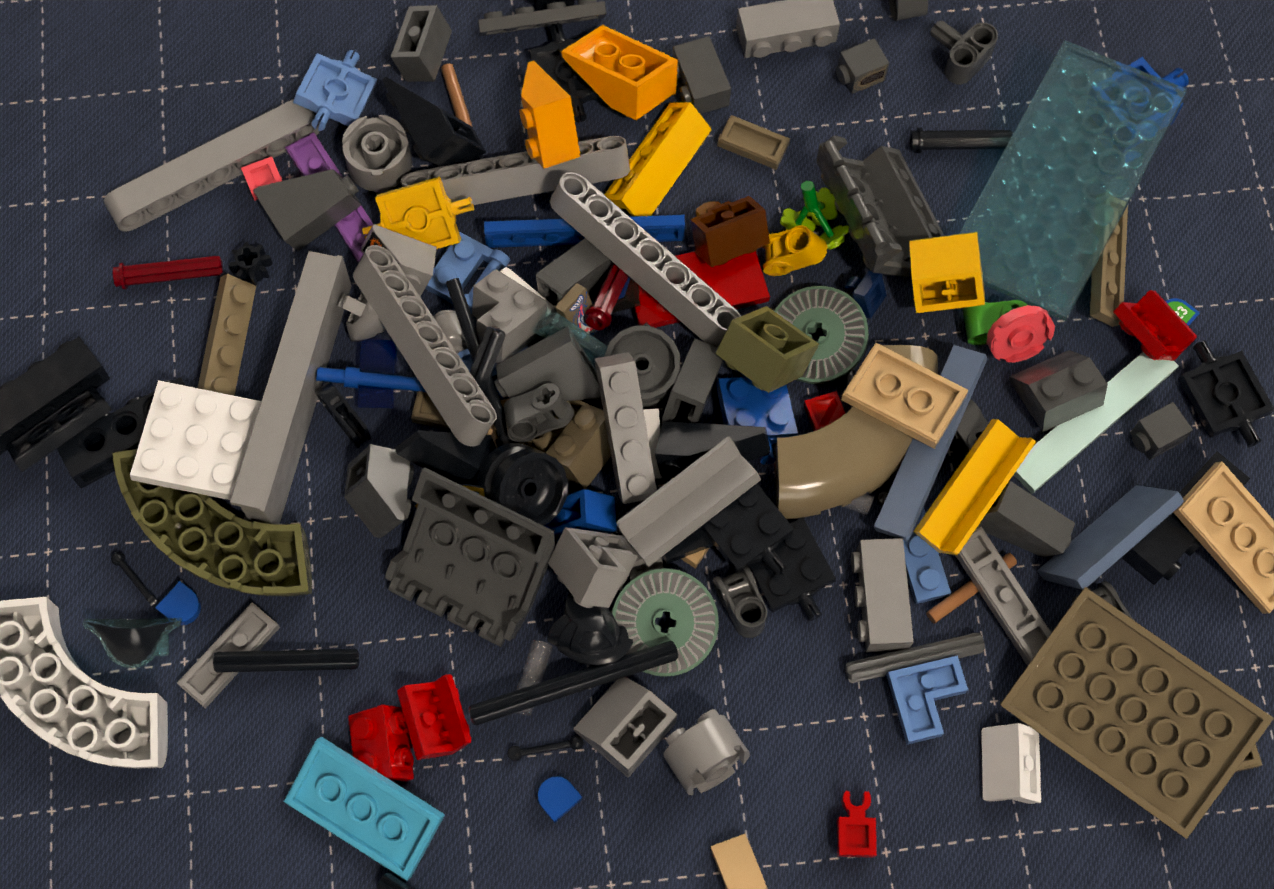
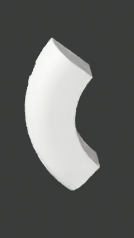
M36 597L0 601V697L7 707L38 736L69 754L108 766L163 768L166 762L168 747L167 702L158 693H135L109 688L87 676L76 664L65 644L60 626L59 608L49 598Z

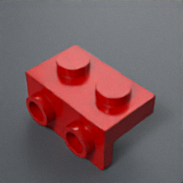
M1149 290L1138 303L1122 302L1113 311L1121 320L1119 322L1120 327L1129 335L1135 336L1142 343V351L1153 360L1174 361L1197 338V335L1155 290Z
M451 674L443 675L435 682L404 685L397 690L417 760L453 755L471 743L469 725L466 722L459 699V692Z
M380 705L348 715L353 757L391 781H409L414 779V760L410 750L408 728L401 707Z

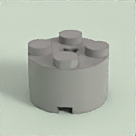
M378 115L377 118H367V116H364L352 122L344 132L342 140L344 159L350 177L358 186L381 194L400 185L402 177L410 173L413 162L409 142L404 128L397 120L386 115Z
M716 709L704 713L697 720L698 723L688 730H685V728L677 729L666 738L669 746L663 756L688 795H693V788H697L700 793H703L719 785L735 773L732 766L738 760L744 765L750 756L749 751L724 715H719Z

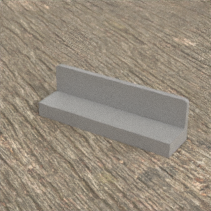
M726 437L619 519L616 525L631 547L649 567L757 484L761 478L758 472L741 456L734 441L730 437Z

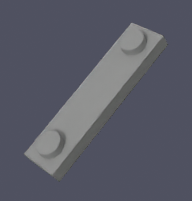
M979 527L973 532L960 553L955 556L1028 666L1051 634V631L983 528Z

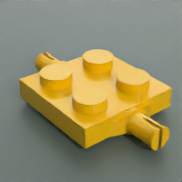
M440 177L381 193L375 197L380 211V223L375 225L437 247L436 249L460 243L462 239L456 224V215L474 211L471 197L451 202L450 198L446 195ZM372 226L362 228L365 239Z

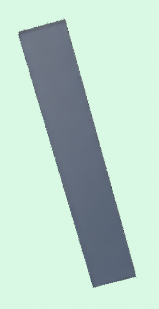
M953 345L940 376L968 389L967 396L935 449L914 438L912 439L875 522L874 528L877 532L895 538H903L907 542L909 541L987 362L986 354Z

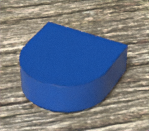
M179 581L155 608L168 619L177 618L174 624L188 625L199 616L201 602L191 589Z
M562 777L548 778L541 784L538 790L539 804L554 823L583 799L573 785Z

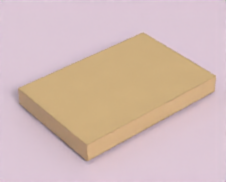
M875 343L842 394L841 400L935 449L966 398L968 389Z

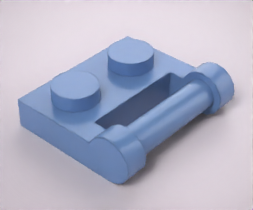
M459 232L462 240L460 243L448 247L435 266L433 276L425 289L452 303L446 285L447 281L459 278L462 289H464L483 260L489 264L476 283L495 269L503 270L509 264L510 258L502 251L493 250ZM474 286L468 294H464L471 314Z

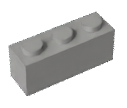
M783 0L738 8L736 22L744 58L754 56L761 58L771 53L782 51L794 52L800 48L810 46H827L837 42L840 27L833 0Z
M903 538L860 540L856 552L851 554L853 573H858L859 586H855L854 589L855 605L862 608L863 620L858 621L859 642H865L866 653L895 652L908 649L914 641Z

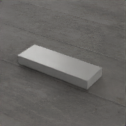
M252 602L177 684L206 709L239 673L215 672L213 669L214 653L259 651L278 631L280 626Z

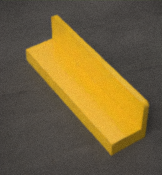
M691 102L669 103L629 159L630 173L623 178L615 179L604 194L620 209H626L631 216H652L711 132V127Z
M992 419L913 532L937 552L958 555L1036 441L1033 438L1019 437L999 419Z

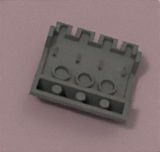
M832 136L829 140L820 143L816 162L822 172L821 178L834 195L836 208L844 215L850 227L849 233L851 237L858 243L864 254L863 261L873 273L905 277L912 276L909 241L944 236L900 150L881 146L866 159L860 161L841 156L839 150L848 144L843 137Z
M427 468L422 469L411 500L418 504L403 550L390 561L385 578L391 581L388 591L408 601H412L416 592L419 591L421 593L416 601V605L440 617L444 615L449 606L452 610L448 615V621L471 633L475 631L480 622L483 626L479 632V637L502 647L506 639L511 641V639L515 638L533 606L549 565L548 562L555 549L554 531Z

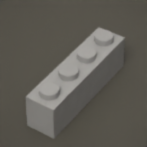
M629 352L595 358L617 493L623 504L645 500L655 493L657 489L635 360Z

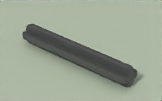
M976 632L848 662L845 672L848 681L856 683L886 676L890 671L957 655L958 658L980 654L984 652L985 643L982 635Z

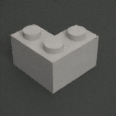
M497 269L474 285L472 315L478 318L476 330L480 342L488 326L500 328L506 334L496 360L497 364L516 355L545 331L548 302Z
M565 527L548 564L557 574L558 580L574 596L573 599L576 603L586 608H592L593 606L609 608L617 591H621L639 555L622 535Z

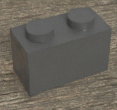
M437 5L408 7L391 55L392 60L407 82L436 80L452 33L450 26Z
M707 36L673 46L672 57L678 59L677 79L681 85L679 92L682 102H691L700 114L729 106L731 87L710 37Z

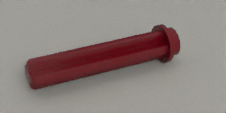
M220 256L125 266L124 263H119L118 267H113L114 284L116 287L122 286L123 290L128 289V285L223 274V263Z
M614 263L593 306L587 308L585 312L587 325L595 330H603L610 325L612 321L611 313L629 277Z

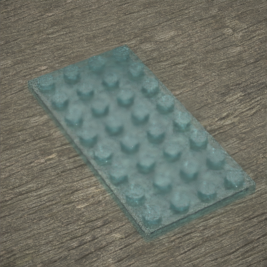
M1064 40L959 233H978L984 285L1016 300H1021L1027 305L1039 306L1047 310L1048 314L1066 322L1183 102L1187 89Z

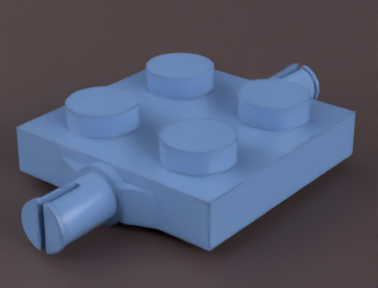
M348 50L343 61L332 60L318 53L314 57L293 103L317 113L311 122L314 129L317 128L320 122L318 131L324 130L329 118L346 126L360 118L377 79L362 73L355 67L359 60V54L356 51L351 59L353 50Z

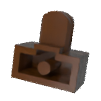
M750 196L732 203L730 201L722 204L718 201L704 203L696 209V217L690 219L696 254L710 267L723 265L733 258L745 253H752L758 248L770 244L766 211Z

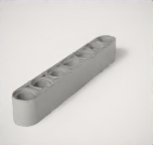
M294 99L112 190L105 196L104 204L120 231H132L242 175L241 167L271 156L275 158L287 152L286 146L313 132L317 135L320 132L318 131L320 122L317 128L314 129L311 125L315 118L313 111L293 103Z
M608 136L578 142L581 157L545 169L535 159H531L527 151L411 172L402 177L401 185L405 187L440 177L446 195L450 198L451 202L471 197V204L477 205L554 191L560 178L567 172L578 173L591 184L623 178L630 173V164L625 138L621 136Z
M567 172L560 178L550 198L553 210L701 340L719 347L731 321L741 317L740 313L587 179L574 172Z
M378 245L368 246L353 272L354 281L370 306L376 311L379 320L454 436L464 445H480L497 419L495 409L393 255L384 247Z

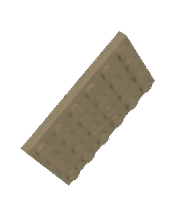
M1087 587L1080 592L1000 703L1003 708L1186 839L1274 719Z

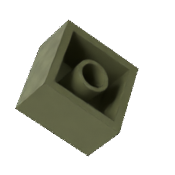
M765 306L733 319L715 354L725 360L728 367L741 372L752 380V384L755 387L770 393L803 376L819 343Z

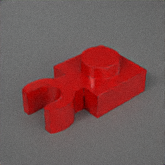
M845 791L842 795V807L848 813V817L837 818V857L875 858L877 856L876 818H865V812L871 804V795L867 791H864L862 795L863 803L860 806H854L850 802V791Z

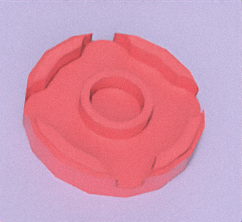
M1027 305L1015 308L1002 315L992 324L987 333L986 343L994 358L999 361L1000 358L1005 359L1009 363L1024 361L1037 355L1045 348L1043 343L1047 339L1051 341L1054 336L1055 325L1047 310L1039 306Z

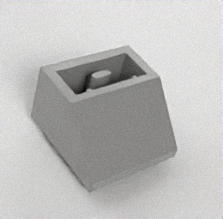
M624 677L614 682L573 730L629 778L676 724L677 714L650 690Z

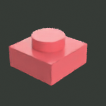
M272 156L241 167L254 201L258 200L253 192L254 189L259 186L282 181Z

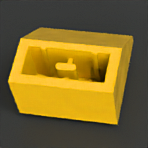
M977 232L909 241L916 313L985 305Z

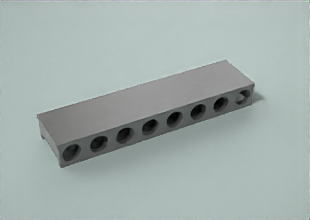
M312 251L308 252L230 501L231 505L241 507L245 514L244 520L267 524H280L318 399L315 391L322 386L323 382L316 381L317 368H327L345 310L337 306L343 293L349 296L352 286L343 256L337 255L336 257Z

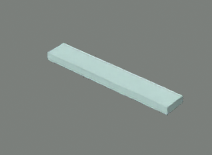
M1142 352L1107 382L1108 386L1103 406L1056 426L1032 447L1014 473V476L1031 494L1035 493L1169 377L1179 365L1170 360H1153Z

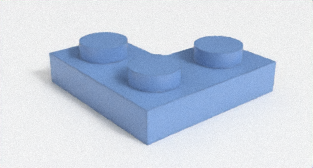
M958 655L890 671L886 675L907 745L941 737L944 732L934 701L965 694L968 691Z

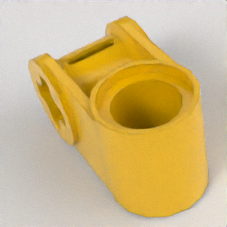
M803 225L779 233L769 234L770 244L762 246L765 249L766 256L763 272L770 276H782L794 270L816 265L825 258L827 244L820 236Z

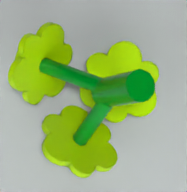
M804 181L801 184L805 203L804 207L798 212L789 208L785 209L782 213L783 217L780 219V224L786 230L803 225L814 231L816 225L822 226L825 233L820 237L826 242L828 250L834 249L844 242V235L849 232L850 227L848 225L843 227L839 225L831 229L827 221L828 219H836L838 215L834 195L825 187L817 192L812 181Z

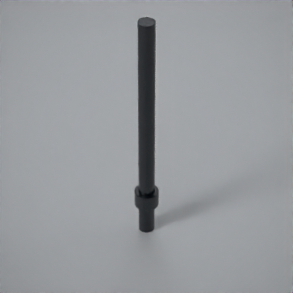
M454 278L447 281L446 285L473 362L481 342L459 278ZM491 374L484 394L497 414V419L493 423L498 439L495 441L498 447L507 443H517L508 437L503 407Z

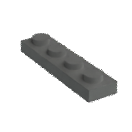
M577 0L578 5L567 7L565 2H555L547 4V10L534 11L533 6L515 9V14L503 16L502 11L483 14L484 19L478 20L480 36L547 27L552 24L557 25V23L567 24L605 18L607 14L605 1Z

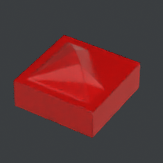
M837 391L805 400L803 404L813 431L828 426L845 414Z

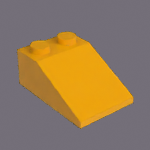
M601 25L561 51V57L610 108L634 120H638L676 93L678 59L604 25Z
M535 61L528 62L521 93L523 109H520L519 113L521 122L528 132L529 139L525 140V146L529 157L535 159L544 169L581 157L571 96Z

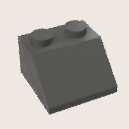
M1071 350L1009 376L1010 383L1042 432L1103 406L1108 383L1090 357Z

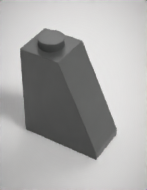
M334 169L259 186L253 190L283 240L297 251L361 206L355 195L359 192L357 186L348 175L342 177Z
M584 238L536 274L538 293L552 305L556 306L568 291L578 283L586 288L589 297H591L604 283L613 262ZM555 309L554 316L556 318H559V315Z
M569 326L496 365L498 379L494 380L503 398L520 396L547 383H552L559 387L564 401L601 397L597 372Z
M694 338L672 388L660 423V432L663 421L699 423L723 361L721 357L715 354L718 347Z
M1009 481L976 529L982 527L987 534L1040 557H1047L1064 553L1071 543V533L1075 523L1015 483Z

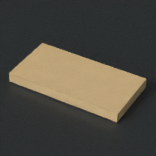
M1215 462L1185 495L1183 504L1173 513L1261 613H1271L1274 609V520L1223 462Z

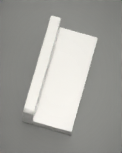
M1016 723L982 729L983 799L985 801L1012 799L1027 804L1041 803L1039 733L1033 728Z

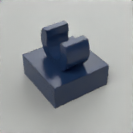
M870 269L863 279L851 276L845 285V289L852 290L850 296L860 305L866 318L871 319L887 296L882 274L873 273Z

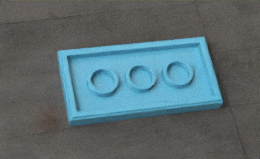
M323 737L316 739L284 800L292 808L406 881L412 877L445 816L439 810Z

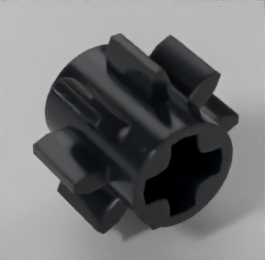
M245 242L243 247L238 250H232L235 261L230 262L228 265L232 273H237V278L257 286L258 281L270 277L266 267L273 265L270 255H265L263 245L260 244L254 247Z

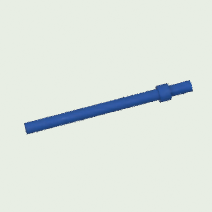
M346 367L345 370L317 368L316 381L343 383L344 387L357 389L358 385L426 392L416 377L360 372V368ZM497 389L500 400L509 398H503Z

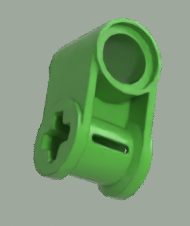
M1021 300L992 303L985 302V305L964 307L963 315L968 343L972 345L987 344V333L992 324L1002 315L1011 311L1012 308L1027 306V304Z

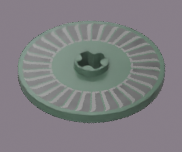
M828 286L806 287L787 296L775 308L774 312L812 338L810 333H815L817 328H822L823 334L826 335L820 336L819 340L816 341L819 343L817 350L803 376L796 380L809 384H823L838 380L851 372L864 356L869 338L866 316L860 305L847 293Z
M663 568L650 570L638 575L622 589L612 610V615L617 625L624 626L627 629L629 639H633V644L626 655L667 641L675 643L679 656L676 661L643 671L655 676H675L692 670L708 656L718 634V611L712 595L698 579L680 570ZM663 612H668L669 619L675 620L674 627H668L667 633L661 632V626L655 625V619L662 617Z

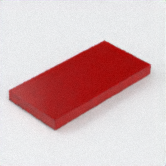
M696 251L675 256L735 309L769 302L770 295L756 251L745 253L729 260L723 265H716L714 267H710L696 254ZM630 278L628 290L638 326L649 325L657 328L681 322Z

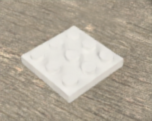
M158 380L130 473L131 480L231 500L262 401Z

